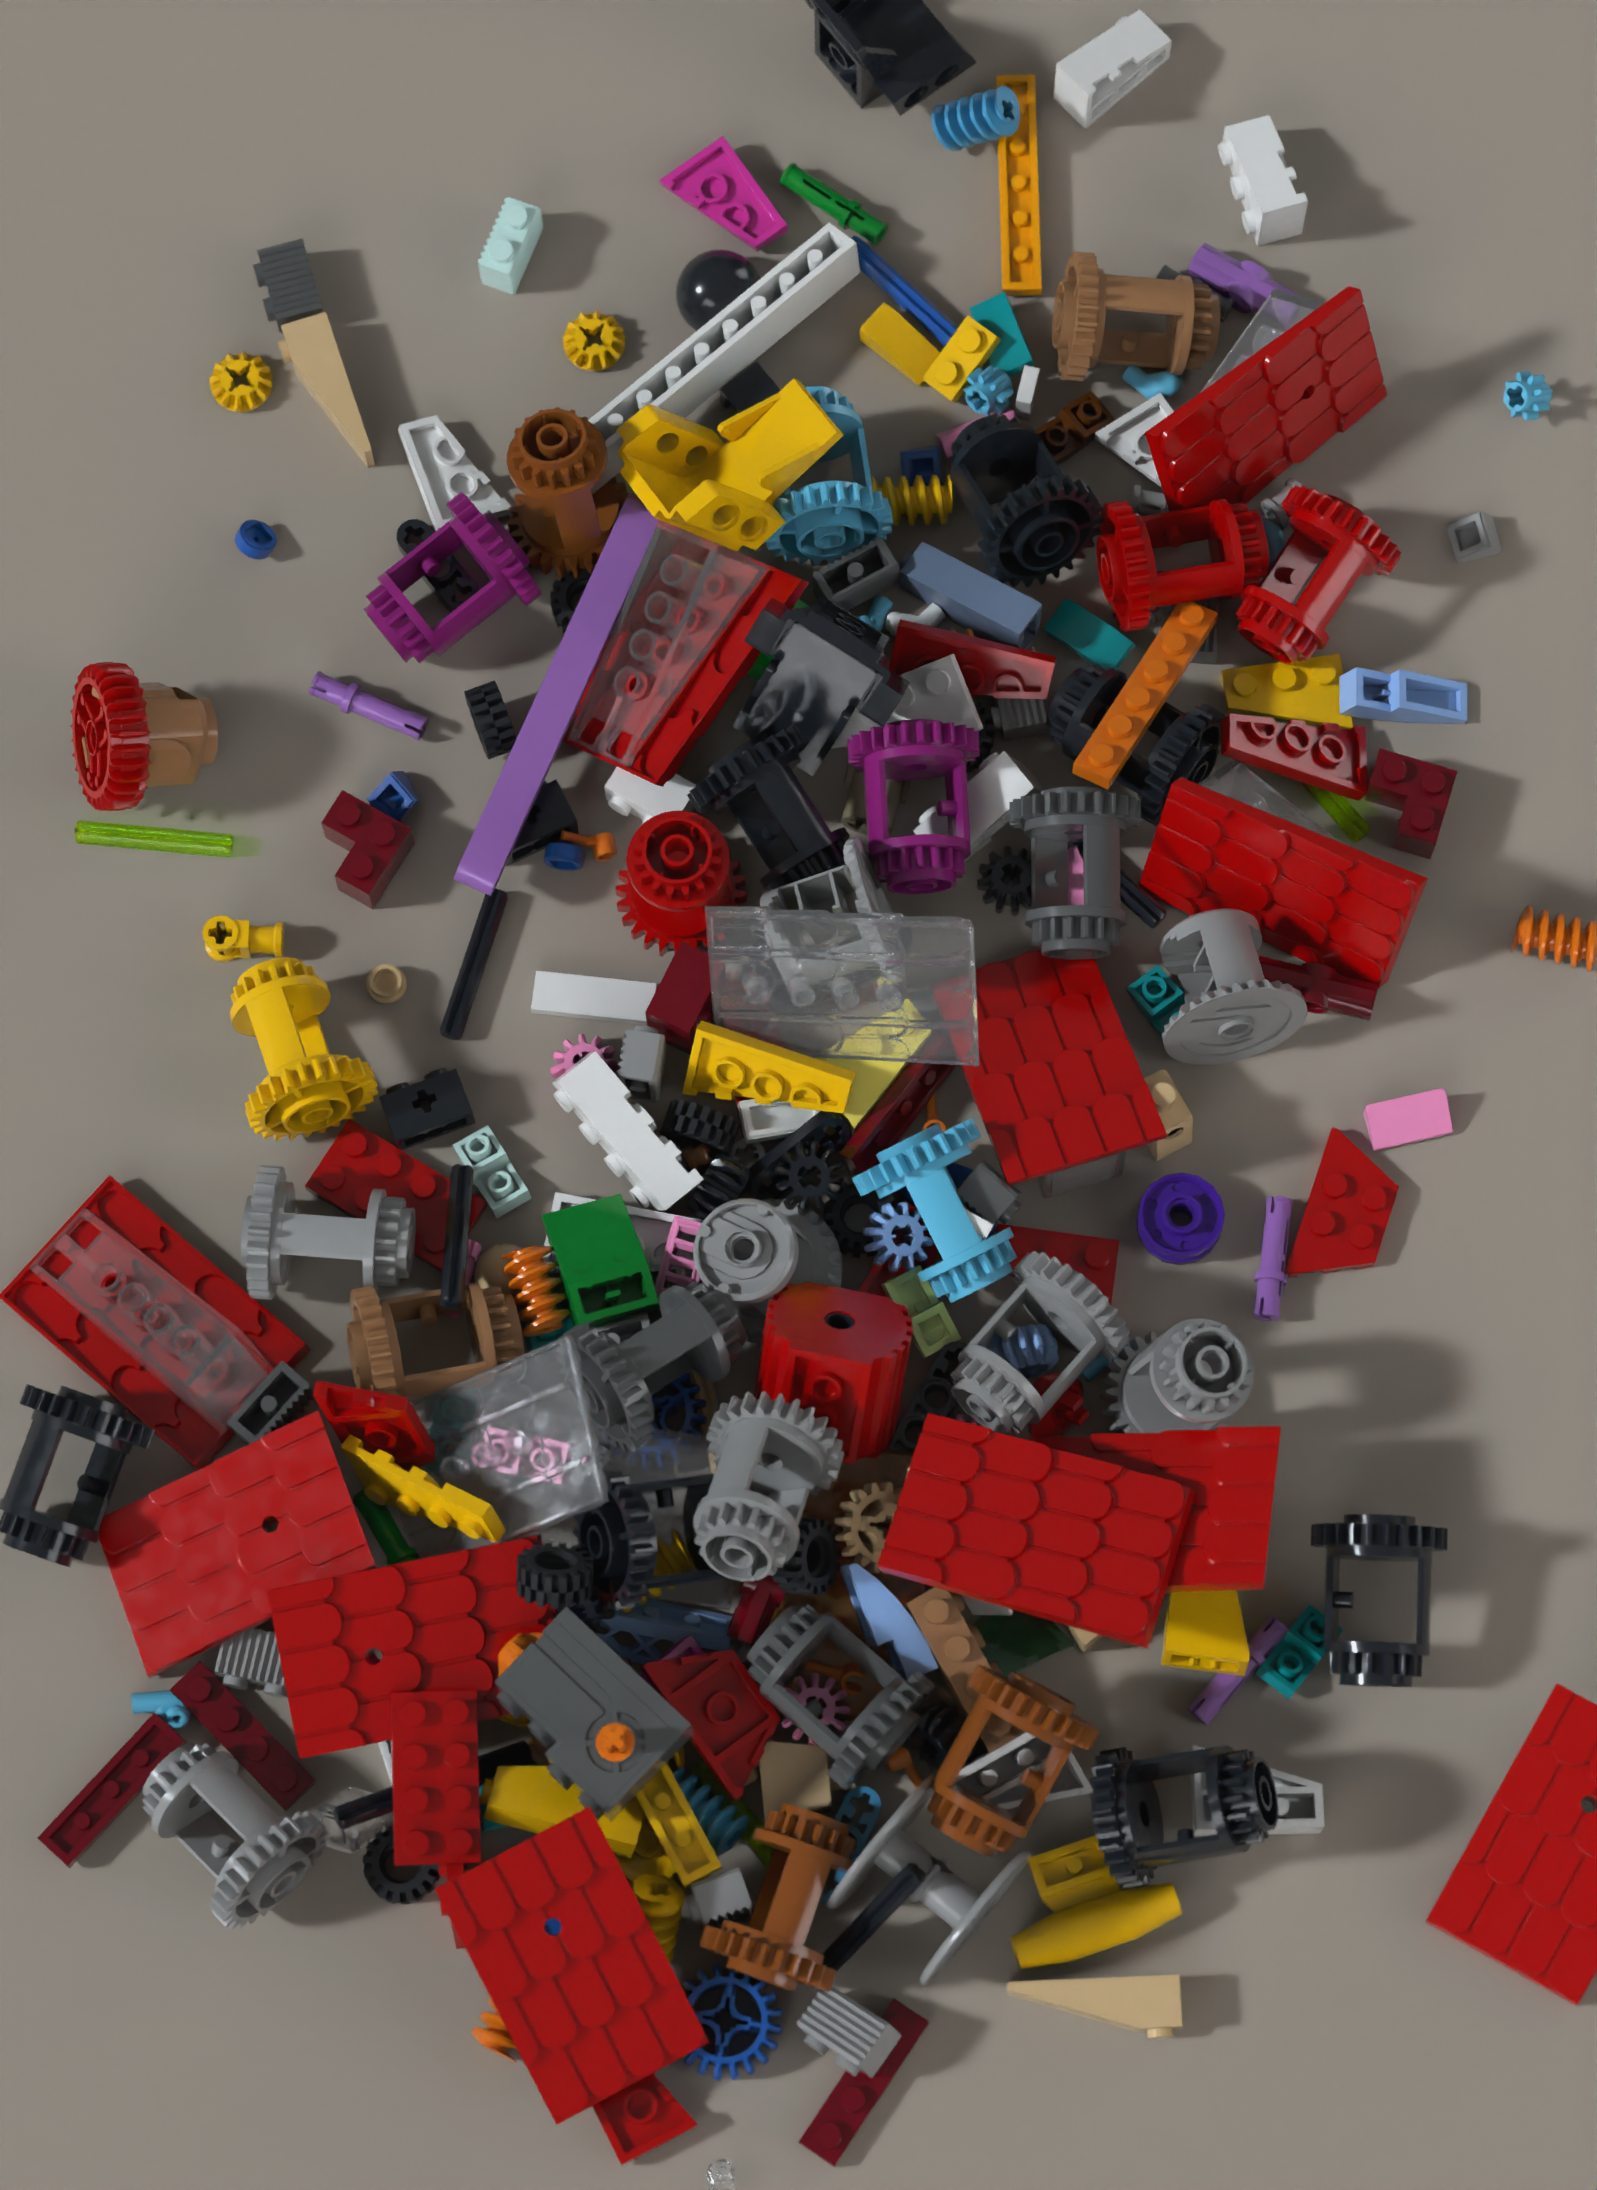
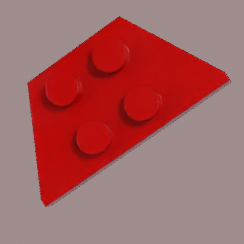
M1334 1127L1331 1128L1285 1270L1288 1278L1312 1272H1336L1342 1268L1349 1267L1353 1269L1373 1267L1399 1189L1396 1183L1340 1130Z
M317 1381L315 1383L313 1396L342 1444L349 1435H352L362 1440L363 1449L373 1455L378 1449L393 1455L394 1463L407 1472L413 1466L420 1468L434 1461L436 1446L407 1397L324 1381Z
M733 1649L642 1664L640 1668L656 1692L692 1725L694 1735L690 1738V1741L732 1801L741 1798L744 1792L743 1787L753 1768L757 1767L764 1753V1746L768 1738L772 1737L781 1718L770 1702L759 1693V1686L748 1674V1670Z

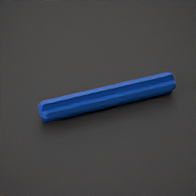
M853 236L851 239L857 243L860 270L939 342L946 346L958 329V326L861 238Z

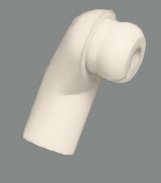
M931 603L919 616L897 611L891 612L887 615L884 625L886 630L893 637H896L900 619L936 627L946 616L939 606Z

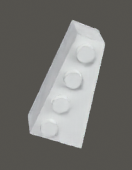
M596 1051L588 1053L552 1082L553 1086L557 1089L553 1094L556 1101L567 1113L573 1110L583 1123L578 1127L582 1134L592 1145L599 1143L608 1155L604 1158V1161L617 1177H621L624 1174L632 1184L633 1188L629 1192L641 1208L646 1209L650 1207L653 1211L667 1210L704 1180L695 1168L689 1173L680 1164L682 1161L681 1151L671 1140L669 1141L663 1135L659 1138L653 1132L657 1129L654 1119L638 1103L632 1105L628 1100L632 1096L630 1091Z

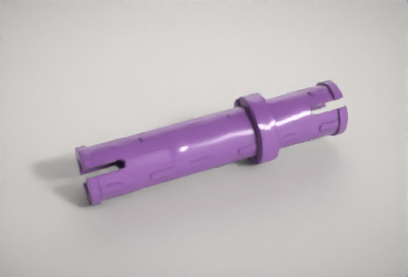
M318 671L311 684L315 686L310 687L309 695L340 706L341 712L349 714L352 711L413 737L417 741L421 739L426 728L423 725L428 724L429 717L422 716L361 690V685L355 682L349 685L323 674L321 671Z
M1269 1196L1266 1199L1261 1262L1254 1278L1258 1285L1253 1317L1262 1321H1271L1272 1316L1273 1321L1280 1320L1283 1286L1287 1285L1288 1278L1284 1271L1293 1200L1283 1196H1275L1274 1201V1197Z
M1269 1614L1261 1626L1247 1640L1250 1656L1245 1676L1218 1673L1203 1692L1187 1707V1710L1197 1720H1202V1724L1208 1726L1210 1721L1238 1691L1249 1676L1257 1668L1261 1667L1267 1656L1289 1631L1288 1628L1273 1615Z

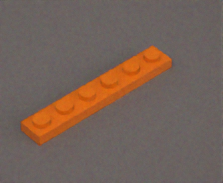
M1193 601L1177 604L1073 763V774L1109 790L1215 626L1218 616L1217 612Z

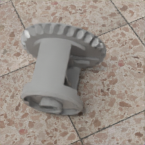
M859 837L846 841L844 845L843 858L846 865L764 892L760 898L761 915L770 952L786 983L796 990L877 962L880 963L885 975L893 980L903 978L906 975L902 945L889 901L882 883H880V880H877V870L874 863L869 859V852ZM855 892L858 899L854 901L858 913L854 915L862 937L843 944H839L838 939H830L827 941L828 949L809 955L795 912L800 911L802 921L814 940L819 942L855 930L846 895Z
M1231 908L1204 911L1180 921L1163 937L1159 948L1164 966L1170 973L1178 976L1186 1003L1180 1006L1178 1015L1170 1017V1023L1164 1025L1165 1032L1162 1033L1165 1051L1173 1059L1192 1065H1218L1247 1059L1281 1044L1291 1037L1304 1023L1307 1016V1005L1301 992L1288 983L1282 984L1278 980L1270 983L1264 978L1257 951L1262 944V934L1257 919L1250 913Z
M770 1197L762 1201L749 1198L732 1200L713 1210L702 1222L695 1237L693 1258L697 1273L702 1280L701 1284L703 1283L708 1288L720 1290L729 1300L741 1320L745 1332V1341L762 1344L768 1303L770 1299L774 1298V1294L782 1291L786 1284H800L808 1281L840 1288L842 1256L836 1237L827 1223L809 1208L801 1210L800 1203L792 1202L788 1204L785 1199Z

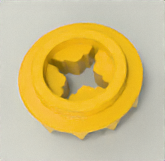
M598 310L589 314L581 312L578 318L568 322L567 329L563 335V348L567 358L575 366L587 371H601L611 367L621 358L625 349L626 341L623 326L619 325L613 315L607 316L601 314ZM602 330L601 342L604 346L594 343L586 349L587 337L583 333L594 336Z
M244 350L241 354L231 355L227 353L225 359L220 363H215L212 375L209 377L210 389L214 399L225 409L234 412H247L258 408L267 400L273 386L270 368L262 361L259 355L256 357L246 353ZM249 371L247 379L251 387L240 384L237 388L233 389L235 384L230 374L241 377Z

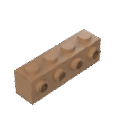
M932 1587L902 1605L914 1619L926 1639L937 1663V1671L963 1717H968L980 1694L967 1684L977 1664L986 1666L1000 1674L1002 1672L995 1661L988 1663L981 1651V1648L986 1646L983 1637L974 1624L967 1625L960 1611L965 1609V1606L959 1594ZM991 1713L977 1740L983 1753H990L1022 1735L1025 1731Z

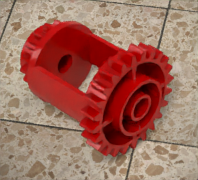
M1304 485L1292 487L1282 502V509L1286 511L1285 515L1290 517L1288 523L1294 532L1258 586L1246 585L1240 594L1243 603L1235 616L1240 621L1237 630L1243 638L1266 655L1291 666L1295 665L1297 660L1299 662H1308L1315 649L1323 650L1326 647L1330 637L1325 628L1360 574L1372 575L1375 572L1378 575L1383 573L1387 576L1389 573L1391 574L1401 558V552L1397 550L1398 546L1390 542L1391 538L1381 533L1380 527L1368 515L1338 497L1326 493L1321 495L1314 488L1309 490ZM1322 556H1326L1325 560L1323 561V563L1321 564V566L1319 567V569L1313 576L1312 580L1310 581V583L1308 584V586L1306 587V589L1304 590V592L1302 593V595L1300 596V598L1294 606L1292 602L1298 595L1299 591L1301 590V588L1313 572L1314 568L1316 567Z
M1226 499L1212 500L1208 506L1148 516H1140L1138 513H1133L1132 506L1128 505L1127 500L1103 503L1101 515L1104 518V522L1098 525L1102 532L1096 542L1097 568L1104 596L1109 605H1112V615L1116 617L1117 625L1121 626L1122 631L1144 629L1145 626H1148V619L1151 617L1150 612H1153L1155 607L1224 596L1226 599L1239 598L1246 585L1257 586V584H1260V578L1266 577L1268 574L1269 550L1264 524L1259 513L1256 510L1248 511V505L1243 504V502L1229 504ZM1208 540L1212 564L1156 573L1153 549L1167 546L1177 547L1185 543Z
M669 811L650 818L638 828L630 841L627 857L625 858L627 870H619V880L625 884L618 885L615 889L616 895L624 898L616 902L618 912H628L622 917V924L624 927L635 925L631 931L633 940L645 935L644 949L648 950L655 943L659 944V956L663 957L668 948H674L675 954L681 942L695 948L702 945L705 950L711 953V940L715 938L717 941L725 944L726 935L723 930L727 929L736 932L737 923L732 917L740 918L744 916V908L737 904L747 901V893L738 890L746 885L745 876L736 875L740 871V862H730L731 850L728 848L724 836L708 819L688 811Z

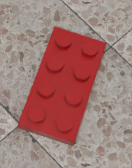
M349 1119L305 1184L306 1190L348 1216L366 1219L370 1195L374 1188L385 1189L387 1197L405 1198L406 1208H414L416 1213L414 1256L438 1271H443L450 1179ZM473 1193L469 1234L488 1206L485 1200Z
M476 1690L390 1693L394 1865L480 1863L481 1841Z

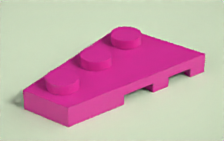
M723 136L659 180L664 188L756 252H759L789 231L786 222Z

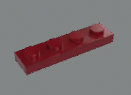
M937 1030L932 1033L839 1153L854 1177L880 1164L876 1154L897 1143L958 1064L959 1059L946 1034Z
M201 1661L170 1689L192 1715L285 1811L316 1783L315 1779Z
M153 1713L39 1835L38 1839L65 1865L71 1868L143 1791L146 1780L156 1766L171 1752L185 1745L186 1741L157 1714Z
M895 1998L881 2019L889 2023L901 2035L897 2044L873 2078H870L861 2071H859L856 2077L845 2071L799 2141V2144L833 2167L836 2166L929 2025V2021Z

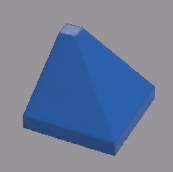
M938 445L900 452L902 476H906L910 487L913 486L916 475L922 476L926 486L929 485L931 476L937 475L943 486L940 448Z
M404 771L391 772L366 799L372 807L399 822L419 801L409 777Z

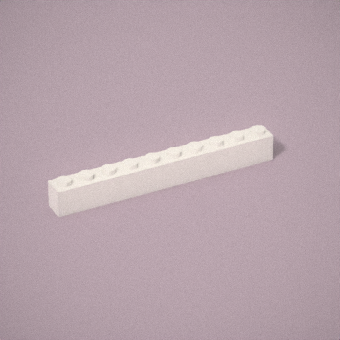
M829 222L591 417L588 421L595 425L603 435L608 453L606 469L600 480L591 488L592 494L618 474L625 464L618 455V450L624 441L617 433V428L648 404L655 405L680 417H687L860 273L857 243Z

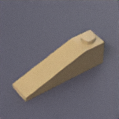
M326 312L281 325L284 340L277 341L284 364L292 362L297 378L367 468L375 466L372 449Z
M1179 1974L1013 1981L1007 1984V1995L1131 2031L1147 2032L1148 2039L1173 2038V2031H1178L1182 2028Z

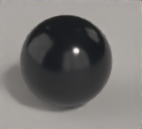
M723 249L703 252L694 257L679 276L676 287V300L679 311L687 324L697 331L761 279L754 265L736 252Z

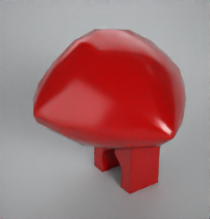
M1061 1373L1041 1375L1035 1379L1032 1386L1042 1396ZM1076 1379L1037 1424H1028V1430L1032 1437H1055L1065 1432L1072 1423L1081 1426L1090 1415L1088 1410L1082 1408L1084 1400L1083 1384L1081 1381Z

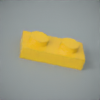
M967 315L925 373L922 380L956 404L964 393L963 389L969 384L967 377L978 367L980 369L983 367L1001 342V339Z

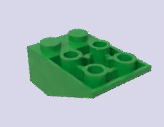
M621 1194L541 1215L549 1245L553 1249L554 1262L557 1263L558 1276L562 1280L563 1293L567 1297L565 1300L568 1309L571 1311L570 1317L573 1327L578 1324L584 1325L585 1323L592 1327L647 1311V1314L655 1312L659 1304L656 1289L646 1257Z

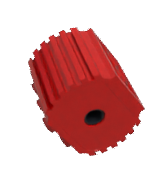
M808 1281L800 1284H786L782 1291L774 1294V1298L770 1299L768 1303L754 1397L760 1399L762 1391H766L771 1400H776L780 1393L783 1394L786 1403L791 1404L795 1399H799V1408L805 1410L814 1407L813 1416L815 1418L827 1417L826 1428H837L838 1432L835 1439L843 1441L841 1451L844 1452L842 1463L855 1465L858 1459L864 1457L876 1458L881 1455V1450H887L890 1441L894 1439L913 1334V1327H911L912 1318L907 1316L908 1310L904 1305L896 1304L889 1297Z

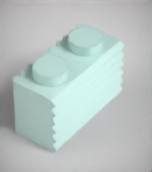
M510 197L504 199L501 212H498L499 218L495 219L496 225L492 226L493 231L489 233L490 238L486 240L487 245L483 246L484 252L481 253V259L478 260L480 279L484 285L510 294L516 293L544 228L541 216L542 210L540 208Z

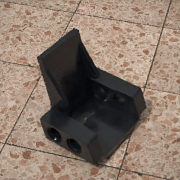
M805 0L807 5L814 9L815 54L861 109L885 94L901 116L977 63L966 48L946 30L922 0Z
M822 595L814 606L791 609L772 597L761 611L744 642L767 656L775 655L732 727L753 739L762 734H767L770 737L783 729L798 725L809 744L804 750L800 751L799 756L802 760L797 767L814 777L857 706H859L860 714L884 727L902 699L910 682L889 669L886 653L883 650L889 640L888 636Z

